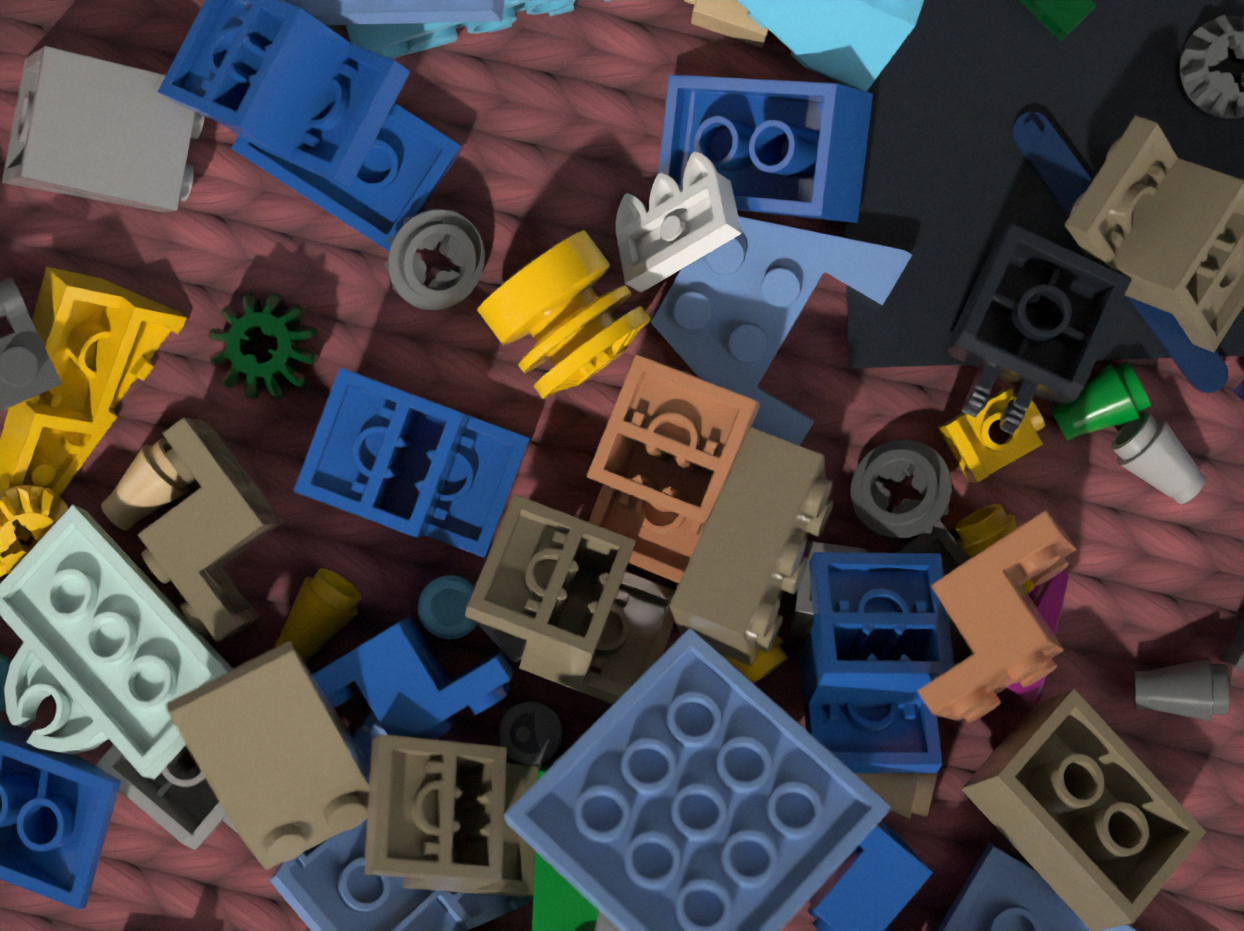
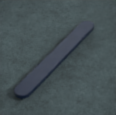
M1038 112L1024 113L1017 118L1012 126L1013 141L1070 218L1076 200L1088 190L1093 181L1044 115ZM1127 296L1195 390L1201 393H1213L1224 387L1228 380V368L1216 350L1213 353L1193 345L1173 314Z

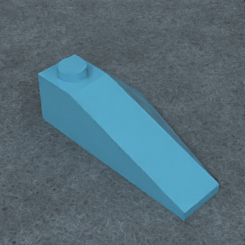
M737 0L749 11L746 15L762 29L768 28L792 50L790 55L803 67L847 87L865 92L915 27L924 0Z

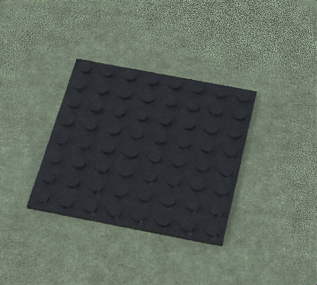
M924 0L915 27L866 91L872 93L873 98L858 223L844 222V238L905 250L912 254V257L883 305L846 284L848 369L969 365L945 354L944 351L995 238L1011 224L1087 258L1065 226L1069 219L1068 215L1013 141L1012 126L1017 118L1024 113L1038 112L1044 115L1092 181H1094L1105 164L1111 146L1123 136L1135 116L1158 123L1179 159L1244 180V117L1236 119L1220 118L1203 111L1187 95L1180 76V59L1184 46L1190 36L1203 24L1224 14L1226 16L1244 17V0H1092L1097 7L1061 42L1019 0ZM1229 46L1227 48L1228 57L1215 67L1209 69V73L1214 71L1231 73L1234 83L1238 82L1239 85L1241 83L1240 74L1244 72V58H1237L1234 49H1230ZM1125 295L1096 361L1172 359ZM1034 304L1025 310L1029 323L1036 329H1039L1042 326H1046L1047 321L1039 318L1043 310ZM1244 306L1216 349L1220 357L1244 356Z

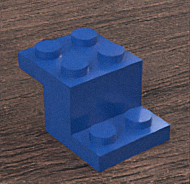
M205 0L158 93L176 104L217 121L269 154L350 188L410 71L393 59L351 44L304 9L282 0Z
M339 368L294 492L416 538L427 536L486 558L531 439Z
M814 552L809 561L814 623L799 651L805 730L853 773H937L942 766L937 715L931 713L918 690L954 668L948 612L931 587L932 584L944 577L941 554Z
M410 615L312 674L333 708L347 701L361 690L387 735L436 740L451 730L450 726L456 722L453 716L454 713L468 706L472 714L476 715L507 696L506 692L511 689L507 681L511 679L517 667L499 649L450 679L414 618Z
M880 821L809 899L810 906L807 911L814 918L812 924L818 931H894L888 925L933 872L910 844Z

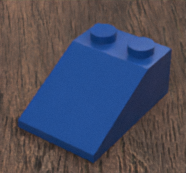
M669 74L658 174L663 173L673 178L683 191V178L687 162L693 152H698L706 156L714 164L719 174L731 181L737 211L858 223L873 94L835 83Z
M0 719V879L75 909H84L87 905L121 781L77 754L71 755L34 747L27 743L33 731L11 725V723Z

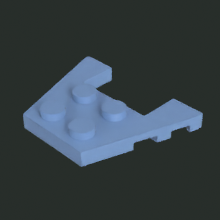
M738 216L742 234L682 268L653 317L651 324L701 380L743 395L761 404L752 428L800 446L814 419L759 387L761 379L824 273H828L883 305L912 254L901 249Z
M373 710L361 720L352 736L363 752L369 769L371 768L372 739L380 734L387 735ZM367 820L354 829L343 831L304 851L293 860L278 864L269 879L271 884L311 931H468L518 909L533 900V895L514 897L453 892L451 894L450 891L403 888V877L364 874Z

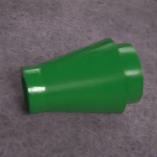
M1126 361L1114 368L1111 363L1107 364L1086 381L1084 388L1075 401L1061 407L1054 405L1050 407V410L1066 440L1069 441L1079 435L1140 419L1138 412L1152 405L1133 368Z

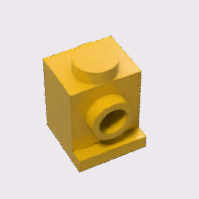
M1012 388L1002 390L990 397L984 410L979 412L976 418L963 412L937 427L968 482H980L993 472L1043 445L1036 432L1044 428L1045 423L1033 401H1031L1018 429L1013 435L1010 434L1008 440L1001 445L994 443L990 439L988 431L990 425L995 420H1000L1002 410L1013 393Z

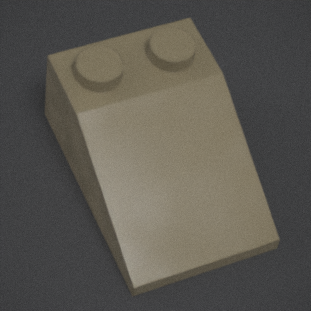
M290 641L165 703L168 714L239 836L265 870L282 862L293 860L304 851L343 831L354 829L368 819L370 769L364 754Z

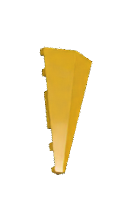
M46 266L32 322L62 384L8 408L0 438V492L16 486L36 485L61 495L116 420L117 415L114 409L137 378L143 381L154 368L150 359L170 332L179 334L187 318L177 310L105 279ZM18 519L12 522L16 528L14 531L16 539L26 542L32 533L25 525L21 526Z

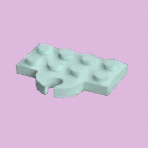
M72 505L0 584V616L24 642L10 663L4 687L6 711L11 725L26 728L35 721L37 709L41 701L45 697L52 695L57 706L54 720L46 728L33 731L27 743L36 748L73 755L95 749L109 738L141 776L155 779L186 745L168 714L165 703L233 670V668L192 627L183 614L86 510Z

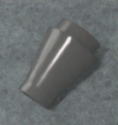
M1210 658L1148 671H1134L1135 709H1151L1210 722L1212 721V715H1228L1229 683L1227 665L1211 664Z

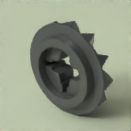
M1224 14L1203 24L1190 36L1182 51L1180 76L1187 95L1200 109L1216 117L1236 119L1244 117V72L1240 74L1241 83L1239 85L1238 82L1234 83L1231 73H1220V71L1209 73V69L1215 67L1228 57L1227 48L1229 46L1230 49H1234L1237 58H1244V17L1226 16Z
M427 207V211L416 216L404 217V225L396 235L388 238L390 245L388 261L383 265L390 275L393 284L392 289L415 307L425 310H442L452 307L464 300L474 290L480 280L485 261L482 239L475 226L464 216L454 211ZM438 242H442L439 252L447 257L446 260L454 264L453 268L432 266L428 274H425L427 264L419 259L420 256L415 254L417 248L420 250L424 248L434 250Z
M895 440L876 447L859 463L851 483V500L859 519L879 537L897 538L906 542L909 537L921 533H931L933 526L943 515L949 514L951 493L955 488L947 464L934 449L918 441ZM914 475L912 486L922 497V502L917 499L914 501L903 499L899 506H895L893 509L892 506L895 498L881 482L903 484L908 477Z

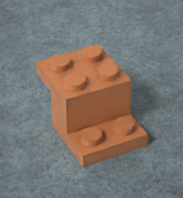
M635 354L586 476L603 483L588 522L636 540L628 563L680 583L761 404L743 395Z
M1046 511L931 585L975 653L918 690L932 714L953 720L965 718L967 723H970L984 716L1001 703L996 695L998 692L1012 683L1020 682L1022 687H1027L1042 679L1057 667L1052 658L1063 652L1064 649L1022 586V584L1030 579L1036 586L1052 579L1069 565L1064 557L1076 550L1064 530Z

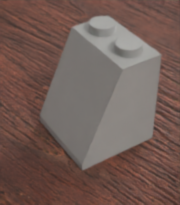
M45 46L24 60L2 183L163 213L177 211L179 201L185 202L188 199L193 183L194 166L193 164L186 163L190 138L198 139L205 116L176 104L158 93L166 75Z

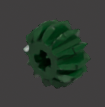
M248 293L243 295V307L246 315L242 316L234 308L225 306L221 310V314L225 320L233 325L230 331L227 332L219 328H212L210 330L209 337L215 341L226 343L227 347L226 350L215 352L210 356L211 364L214 366H226L233 363V366L227 371L222 382L226 387L234 388L246 379L244 391L245 397L257 400L263 391L265 383L273 399L284 398L285 386L282 379L283 376L299 387H302L307 382L305 375L295 367L298 360L307 364H316L318 362V354L309 350H302L300 343L317 338V329L312 326L294 329L303 319L305 309L295 304L282 314L283 296L277 293H270L263 310L255 294ZM261 331L264 335L277 338L278 342L277 351L269 349V353L273 355V358L267 362L263 357L251 354V343H260L255 336Z

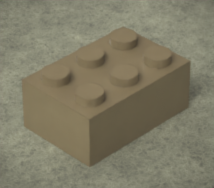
M749 428L670 603L680 636L691 628L718 653L749 666L753 665L759 650L769 653L777 638L783 620L782 616L777 615L785 591L795 594L804 576L808 558L802 555L810 533L818 537L822 534L832 510L833 501L827 499L832 481L827 480L825 476L824 455L755 428Z
M1075 689L1039 702L1038 705L1035 704L961 788L1091 931L1134 923L1206 833Z

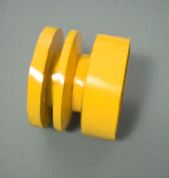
M585 230L570 236L535 259L499 287L477 309L503 345L515 342L528 334H531L537 343L518 363L524 374L547 360H550L555 366L533 385L543 399L548 398L557 391L579 386L604 369L628 349L639 330L650 321V317L641 306L630 311L617 321L613 318L611 313L631 296V292L626 285L615 288L599 297L593 291L592 287L606 273L610 264Z

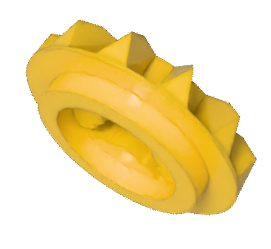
M36 485L16 486L0 492V577L9 575L69 509L58 494L50 489ZM18 519L21 526L25 525L31 531L34 538L31 546H23L16 539L14 533L16 528L12 524L14 520Z

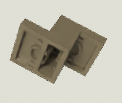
M1135 116L1123 136L1111 146L1105 164L1088 190L1076 200L1071 216L1065 226L1088 259L1132 279L1126 291V296L1173 314L1193 345L1214 353L1244 306V180L1179 159L1158 123Z
M183 418L163 433L173 447L166 452V455L174 469L188 484L197 480L201 488L139 533L138 536L147 547L142 552V557L153 574L164 584L172 580L186 599V602L181 605V610L186 619L200 635L205 637L211 633L217 642L240 633L260 618L224 566L284 521L211 422Z
M514 494L467 605L465 617L527 640L519 669L615 704L663 655L675 622L670 603L676 590L625 571L636 540Z
M383 734L373 738L364 874L403 877V888L514 897L533 895L535 849L505 822V813L538 781V766L506 763V747Z

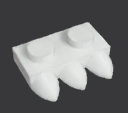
M698 152L691 154L684 172L683 191L673 178L659 173L651 189L649 212L641 200L628 193L624 195L616 217V236L625 284L641 293L742 234L731 181L719 174L714 164L706 156Z

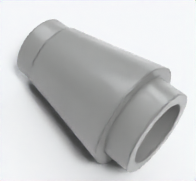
M1148 412L1138 414L1140 419L1125 424L1112 441L1111 449L1118 455L1117 463L1167 496L1172 497L1178 504L1190 501L1205 485L1206 476L1199 470V467L1164 418L1155 419Z

